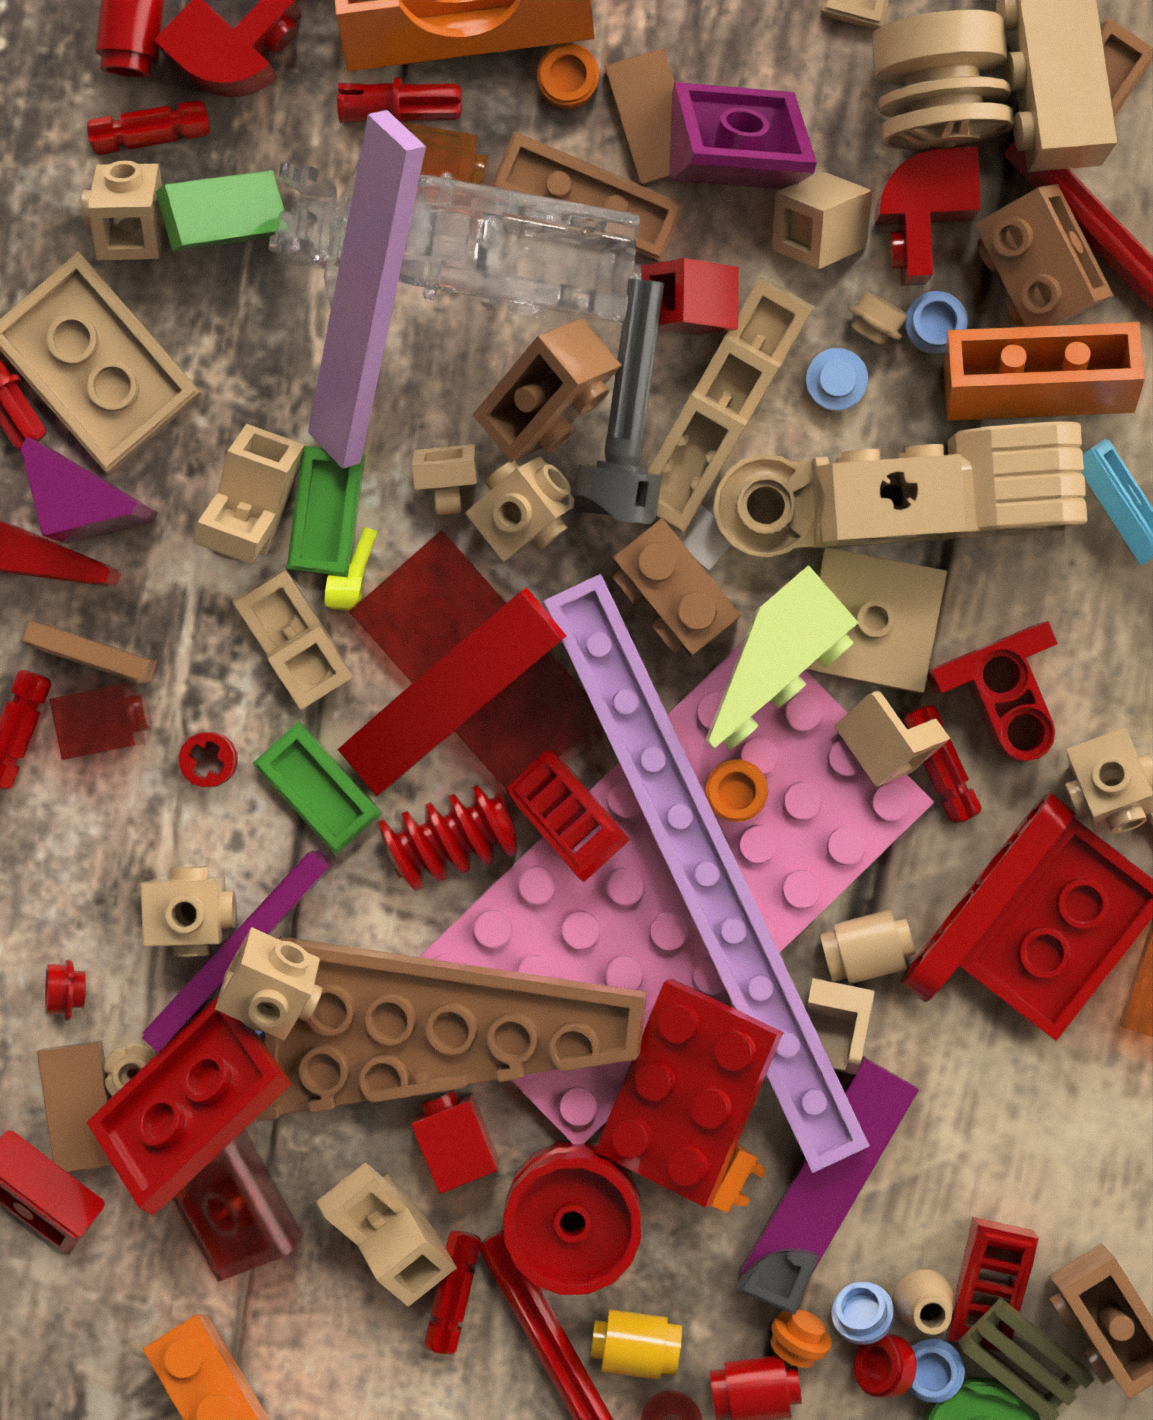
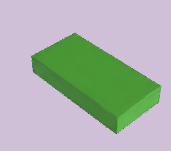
M273 170L164 184L155 191L172 252L277 237L290 230Z
M304 446L300 460L286 569L348 577L349 564L352 560L365 454H362L360 464L342 469L323 448Z
M297 722L253 762V765L335 855L343 850L383 813L301 722Z

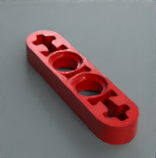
M1051 792L1046 793L1034 805L908 966L900 980L904 987L924 1002H928L942 988L1059 839L1073 819L1075 811Z

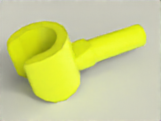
M367 527L363 528L349 564L348 577L328 575L324 598L325 606L328 608L351 611L360 605L363 596V576L366 571L364 569L376 540L377 531Z

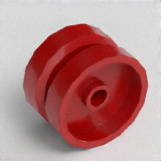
M558 1141L534 1152L515 1172L505 1201L503 1214L504 1243L515 1267L535 1286L559 1295H588L613 1284L632 1264L642 1239L640 1192L630 1170L596 1153L597 1145L587 1141L584 1144ZM574 1211L580 1213L584 1221L582 1222L579 1218L575 1217L573 1223L569 1224L562 1220V1216L567 1212Z

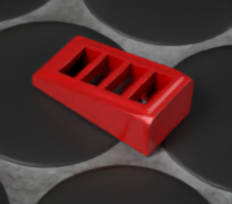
M0 521V572L100 586L117 585L121 576L118 573V569L16 525Z
M551 750L541 754L507 786L506 792L583 882L591 877L631 840L578 776ZM600 825L602 829L575 852L574 848Z
M972 1217L955 1294V1307L946 1334L947 1340L958 1342L971 1328L965 1325L968 1314L982 1317L992 1307L972 1302L974 1291L1003 1297L1007 1303L1020 1312L1039 1237L1033 1230ZM987 1245L1015 1251L1013 1262L984 1256ZM980 1268L1009 1274L1008 1285L978 1279ZM1000 1320L998 1330L1012 1340L1015 1330L1003 1320ZM986 1338L980 1341L986 1348L1002 1352Z

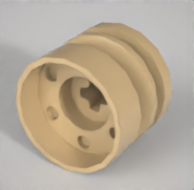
M985 10L932 12L903 18L885 24L873 31L871 42L875 78L882 83L905 86L880 97L878 101L879 113L886 117H893L883 122L880 127L883 145L889 148L920 149L925 151L939 148H959L997 137L1013 128V109L1007 105L998 104L1009 98L1011 94L1010 83L1004 79L980 76L1003 66L1008 59L1004 18L1001 15Z

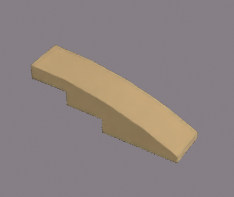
M762 276L758 278L738 314V330L728 331L647 471V473L662 475L657 516L684 532L814 309V306Z

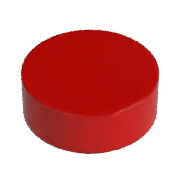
M886 1334L875 1343L858 1346L854 1358V1373L859 1386L868 1395L881 1398L900 1397L910 1389L914 1382L917 1369L916 1357L911 1345L903 1337L895 1334Z

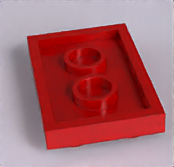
M1073 817L1059 839L959 966L1057 1041L1153 918V878Z
M674 979L664 981L642 1034L640 1054L636 1060L631 1061L595 1152L704 1208L713 1204L784 1032Z
M219 995L86 1122L138 1208L152 1216L161 1210L292 1084L254 1029L249 1028L238 1019L215 1010Z

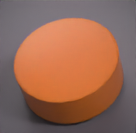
M562 43L553 46L542 56L538 64V87L545 100L557 108L571 110L582 107L593 98L599 84L597 62L586 48L578 44Z
M730 759L721 762L711 770L705 782L704 792L712 811L717 816L730 822H743L755 817L765 806L768 798V784L762 771L754 764L741 759Z

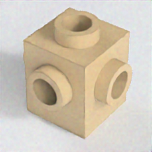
M117 161L107 165H96L92 189L83 190L81 198L82 220L85 228H91L96 260L159 259L165 228L155 192L162 187L159 163L137 164L133 161Z
M539 456L522 466H519L516 461H509L495 471L485 481L491 491L465 512L504 562L527 549L532 544L540 551L552 543L568 529L562 519L575 508L574 498L570 494V485L565 476L556 467L547 464Z
M1126 727L1066 749L1069 767L1074 780L1065 783V788L1078 819L1089 815L1095 833L1110 828L1112 834L1133 830L1147 821L1146 815L1153 813V761L1149 753L1138 757Z
M207 866L170 868L171 879H155L141 883L143 947L173 946V956L177 957L210 955L211 944L223 942L227 939V929L236 928L237 902L235 891H226L225 877L209 878ZM186 902L191 903L195 907L197 912L196 920L187 916L185 912Z
M251 927L225 972L215 1010L242 1021L251 1029L267 1032L285 1041L297 1019L307 1022L318 1004L322 987L314 983L320 958L307 953L302 947L293 942L281 941Z

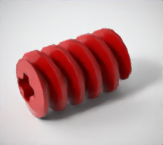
M496 778L494 798L489 799L483 790L476 785L471 787V806L467 808L455 794H451L448 796V815L442 816L430 802L425 804V823L421 825L417 823L408 811L401 813V832L395 833L385 820L378 822L385 847L399 878L403 877L415 891L424 888V869H427L438 882L446 880L447 860H450L463 874L470 871L472 851L485 865L494 862V843L496 842L508 856L517 853L516 828Z

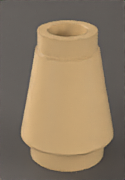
M929 1269L915 1270L905 1275L897 1284L893 1296L894 1309L898 1318L906 1326L929 1335H936L945 1331L950 1325L955 1307L954 1290L950 1282L942 1274ZM926 1304H939L935 1311L931 1310V1314L920 1315L921 1309Z

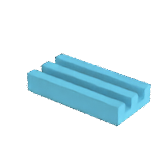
M1105 438L1083 453L1084 470L1081 474L1084 475L1088 485L1141 566L1153 559V507L1110 440L1107 441Z

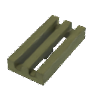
M1001 1297L958 1341L966 1355L1046 1420H1055L1060 1415L1057 1408L1063 1402L1069 1406L1077 1398L1074 1391L1080 1385L1086 1389L1094 1381L1088 1368ZM1000 1320H1003L1067 1374L1061 1380L1058 1379L998 1330L995 1325ZM986 1338L1046 1387L1049 1392L1044 1395L981 1344L980 1341Z

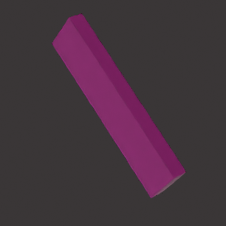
M319 850L308 852L142 1032L144 1034L142 1039L156 1052L161 1051L221 988L225 972L250 928H255L270 935L334 864Z
M865 1056L862 1057L858 1074H852L844 1088V1092L869 1143V1147L812 1173L804 1157L739 1269L740 1274H743L760 1257L786 1248H800L816 1252L819 1258L814 1267L815 1270L917 1095L919 1089L915 1085Z

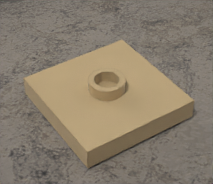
M825 547L822 553L818 577L859 623L847 633L854 643L827 667H824L817 659L805 670L811 673L923 694L947 571Z

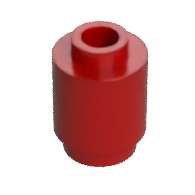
M101 0L96 54L101 56L100 69L102 71L133 78H146L150 76L151 64L158 62L159 47L154 39L161 33L164 0Z
M778 1355L724 1362V1369L710 1370L716 1420L792 1418L790 1405L802 1404L797 1366L785 1367L784 1360Z

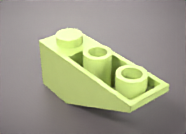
M809 565L755 611L704 742L710 750L715 749L722 742L732 750L759 726L751 716L769 701L779 709L806 685L799 676L817 659L824 667H827L854 643L847 633L859 622Z

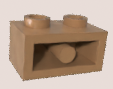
M1058 184L1038 187L974 224L981 237L977 241L979 253L991 271H998L1009 293L1005 296L1007 309L1013 320L1020 327L1058 326L1114 296Z
M577 319L537 336L473 413V416L511 462L541 448L546 453H551L561 447L575 433L576 429L571 423L579 414L584 415L590 412L607 397L610 390L605 384L622 365L584 319Z
M663 518L659 519L613 557V562L619 570L611 578L634 606L643 599L652 609L658 619L650 626L673 654L683 648L691 657L741 617V614Z
M1100 1243L1049 1275L1059 1291L1058 1294L1050 1298V1301L1070 1332L1079 1326L1084 1331L1092 1347L1085 1350L1083 1354L1102 1384L1105 1385L1114 1379L1126 1397L1130 1399L1153 1385V1317L1116 1258Z

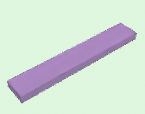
M387 110L371 113L367 116L308 433L342 469L360 464L426 149V146Z

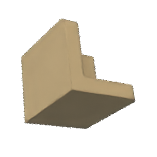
M820 173L798 184H793L776 191L771 250L817 269H821L863 250L867 245L872 190L829 173Z
M879 691L868 694L834 726L876 787L912 773L950 739L936 718L907 730Z
M813 978L806 1009L807 1014L833 1069L857 1075L861 1065L875 991Z

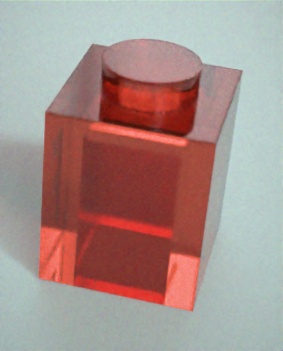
M122 683L49 699L62 760L78 759L146 744L143 731L151 730V716L145 695L143 693L136 695L134 684Z

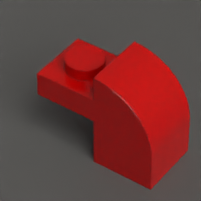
M191 0L154 41L162 53L193 83L203 90L225 97L246 96L264 89L277 79L271 64L264 56L269 50L276 54L290 43L299 29V25L296 22L302 15L295 0H260L233 29L204 0Z
M978 147L939 148L923 151L903 162L886 183L876 205L874 225L899 224V231L889 233V262L891 269H901V286L926 285L933 276L931 223L973 221L981 210Z

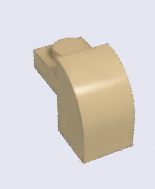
M246 424L227 451L218 492L197 522L193 543L211 549L215 554L225 559L241 560L253 564L259 553L266 555L277 533L290 498L304 444Z
M366 1162L350 1175L343 1178L334 1188L316 1201L325 1219L359 1247L376 1281L408 1307L457 1268L430 1222L404 1189L389 1174L382 1177Z

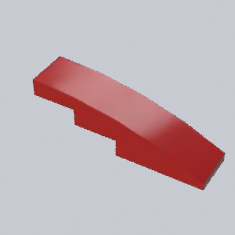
M526 587L421 675L337 750L377 797L427 754L443 743L477 712L493 701L566 638L567 635Z

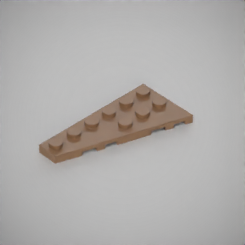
M280 936L279 940L293 942L302 947L307 953L320 958L314 984L322 987V993L310 1019L307 1022L297 1019L285 1041L265 1032V1046L292 1084L257 1117V1122L278 1119L281 1115L310 1111V1113L332 1110L335 1106L364 1101L376 1103L465 1088L468 1084L497 1079L498 1082L521 1079L523 1075L557 1069L563 1072L636 1060L641 1050L647 992Z

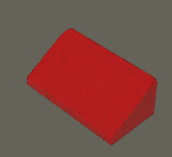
M8 1130L1 1136L0 1205L66 1255L67 1253L70 1255L102 1212L105 1205L103 1199L14 1131Z

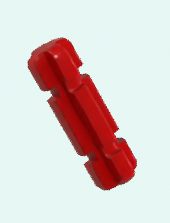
M200 100L178 103V109L175 110L170 109L169 105L122 113L120 114V120H114L111 116L94 118L87 122L88 140L91 149L98 155L119 152L122 145L128 146V149L131 150L175 142L178 135H184L186 139L207 136L210 133L208 110L204 102Z
M20 670L17 673L10 691L15 694L14 698L10 702L6 701L0 717L1 790L10 789L14 785L20 769L16 765L17 759L24 758L41 714V712L37 711L38 704L45 703L51 688L50 679L30 670Z
M933 705L920 707L904 717L907 730L935 718L944 727L941 717ZM949 739L923 764L936 793H942L945 798L941 803L948 819L952 823L958 824L977 816L981 812L982 807L974 789H968L965 784L969 778L951 739Z
M451 1231L448 1236L446 1250L457 1268L437 1284L430 1314L434 1316V1320H429L424 1341L425 1348L435 1353L453 1355L457 1351L462 1327L458 1326V1322H463L475 1271L471 1268V1265L477 1263L481 1245L480 1237L470 1232Z

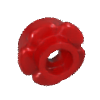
M66 960L65 964H47L45 979V1014H64V1021H68L71 1019V1010L73 1008H84L86 995L85 971H74V964L71 960Z

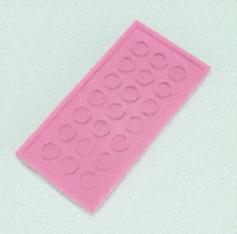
M742 641L667 715L703 792L706 779L711 770L721 762L730 759H741L754 764L762 771L766 778L768 798L763 809L755 817L743 822H730L720 818L715 813L714 815L780 953L906 831L934 801L908 775L881 786H875L834 727L848 713L806 670L799 675L806 685L779 709L769 701L751 716L759 726L732 750L723 742L715 749L710 750L704 742L743 644ZM619 762L589 791L631 840L591 877L583 882L542 836L419 956L427 959L646 991L643 1032L662 985L666 980L674 979L726 1005L731 1001ZM600 825L596 827L574 848V851L577 852L602 827ZM632 1060L563 1072L557 1069L523 1075L521 1079L511 1081L573 1144H584L607 1122Z

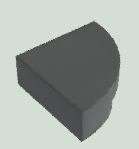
M786 1248L770 1252L757 1259L744 1271L736 1285V1290L795 1315L819 1256L816 1252L800 1248Z

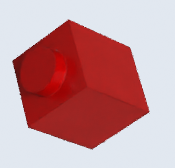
M688 258L641 265V280L664 283L658 326L659 331L702 335L738 330L739 267Z
M455 1089L448 1090L420 1103L423 1112L415 1115L411 1126L439 1194L498 1171L500 1159L472 1092L458 1098Z

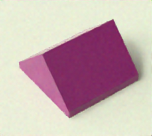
M674 82L672 91L669 181L784 189L793 184H798L814 174L817 161L795 92Z
M29 437L25 439L21 446L41 533L44 537L69 544L152 523L158 513L57 451Z

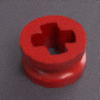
M203 732L189 737L182 745L179 754V767L183 776L192 784L200 787H215L227 782L234 775L238 765V752L233 742L225 735L216 732ZM212 742L220 747L217 758L224 763V766L219 774L214 770H209L205 777L197 772L200 761L193 754L198 746L208 749Z

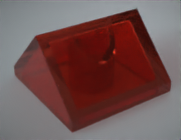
M245 1129L172 1198L218 1282L287 1256L295 1249L303 1235Z

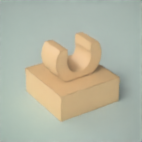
M475 444L413 450L412 475L414 490L434 488L437 515L462 513L461 486L477 484Z

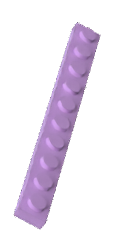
M599 574L544 600L550 616L567 635L562 642L734 1008L784 1032L766 1076L812 1173L869 1147V1143L602 575Z

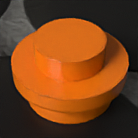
M797 1310L795 1315L786 1311L780 1312L776 1315L771 1325L773 1336L770 1344L772 1349L780 1358L794 1366L801 1368L812 1367L817 1360L827 1356L832 1346L831 1338L826 1332L824 1323L808 1311Z

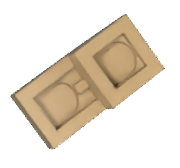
M286 566L233 599V604L267 654V660L300 710L353 678L344 659L295 580L286 569Z

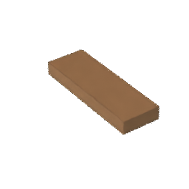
M515 131L490 186L491 193L655 263L662 262L685 208V204Z

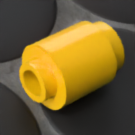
M609 1309L607 1321H594L590 1358L602 1359V1373L660 1380L661 1374L676 1376L681 1349L682 1325L667 1323L668 1317Z

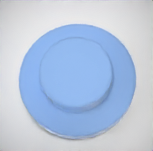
M931 291L920 295L912 302L906 312L908 317L904 322L907 337L916 348L929 354L945 353L948 330L967 329L968 319L965 308L956 297L942 291Z
M843 348L827 349L819 353L810 363L806 372V388L812 400L820 407L831 411L846 410L857 404L865 394L868 386V372L861 358L852 351Z
M856 1282L846 1286L836 1296L831 1311L832 1320L838 1333L845 1340L859 1345L872 1344L882 1339L890 1331L895 1317L894 1306L888 1293L880 1286L869 1282Z
M935 1338L925 1339L913 1345L912 1349L915 1353L917 1369L914 1382L909 1391L920 1400L930 1403H939L952 1398L961 1388L965 1377L964 1361L958 1350L950 1343Z

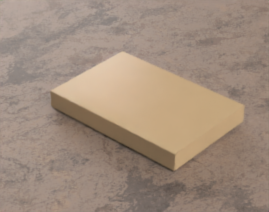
M80 252L73 255L0 319V351L108 474L114 472L202 395L200 390Z

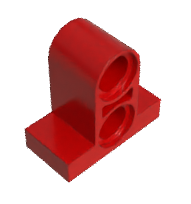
M1049 621L1037 623L928 670L927 678L934 694L944 693L967 683L991 742L1000 754L1010 759L1030 761L1045 755L1053 745L1056 733L1054 722L1027 661V657L1058 644ZM994 657L1007 661L1013 672L1012 683L1002 693H996L989 689L983 679L984 667ZM1018 715H1026L1031 718L1037 729L1036 740L1032 746L1025 750H1018L1008 739V726Z

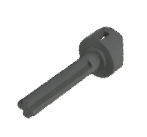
M628 278L617 359L622 366L615 373L608 432L604 449L606 461L597 460L596 465L579 464L574 497L575 512L611 515L617 521L653 524L656 519L662 475L645 472L646 467L637 464L641 458L643 447V434L664 283Z

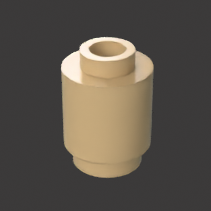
M891 909L835 923V930L820 934L833 982L848 978L849 984L907 970L904 957L916 954L907 919L894 921Z

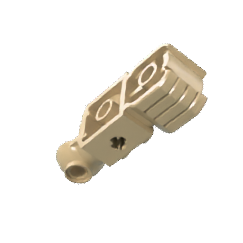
M1043 422L958 431L947 441L948 455H944L943 444L906 447L905 452L899 453L897 459L880 460V449L849 450L841 452L842 457L836 458V463L830 464L827 456L815 457L813 460L791 462L781 456L760 454L742 459L726 471L716 489L713 510L720 532L733 547L747 555L766 558L789 553L795 548H836L1071 530L1087 522L1086 501L1083 499L1086 496L1084 475L1081 474L1084 470L1083 451L1080 449L1082 445L1081 425L1078 422ZM888 485H891L893 493H903L901 503L893 507L891 499L881 498L883 489ZM757 491H769L776 495L782 508L779 519L770 524L756 522L749 515L747 509L749 496Z

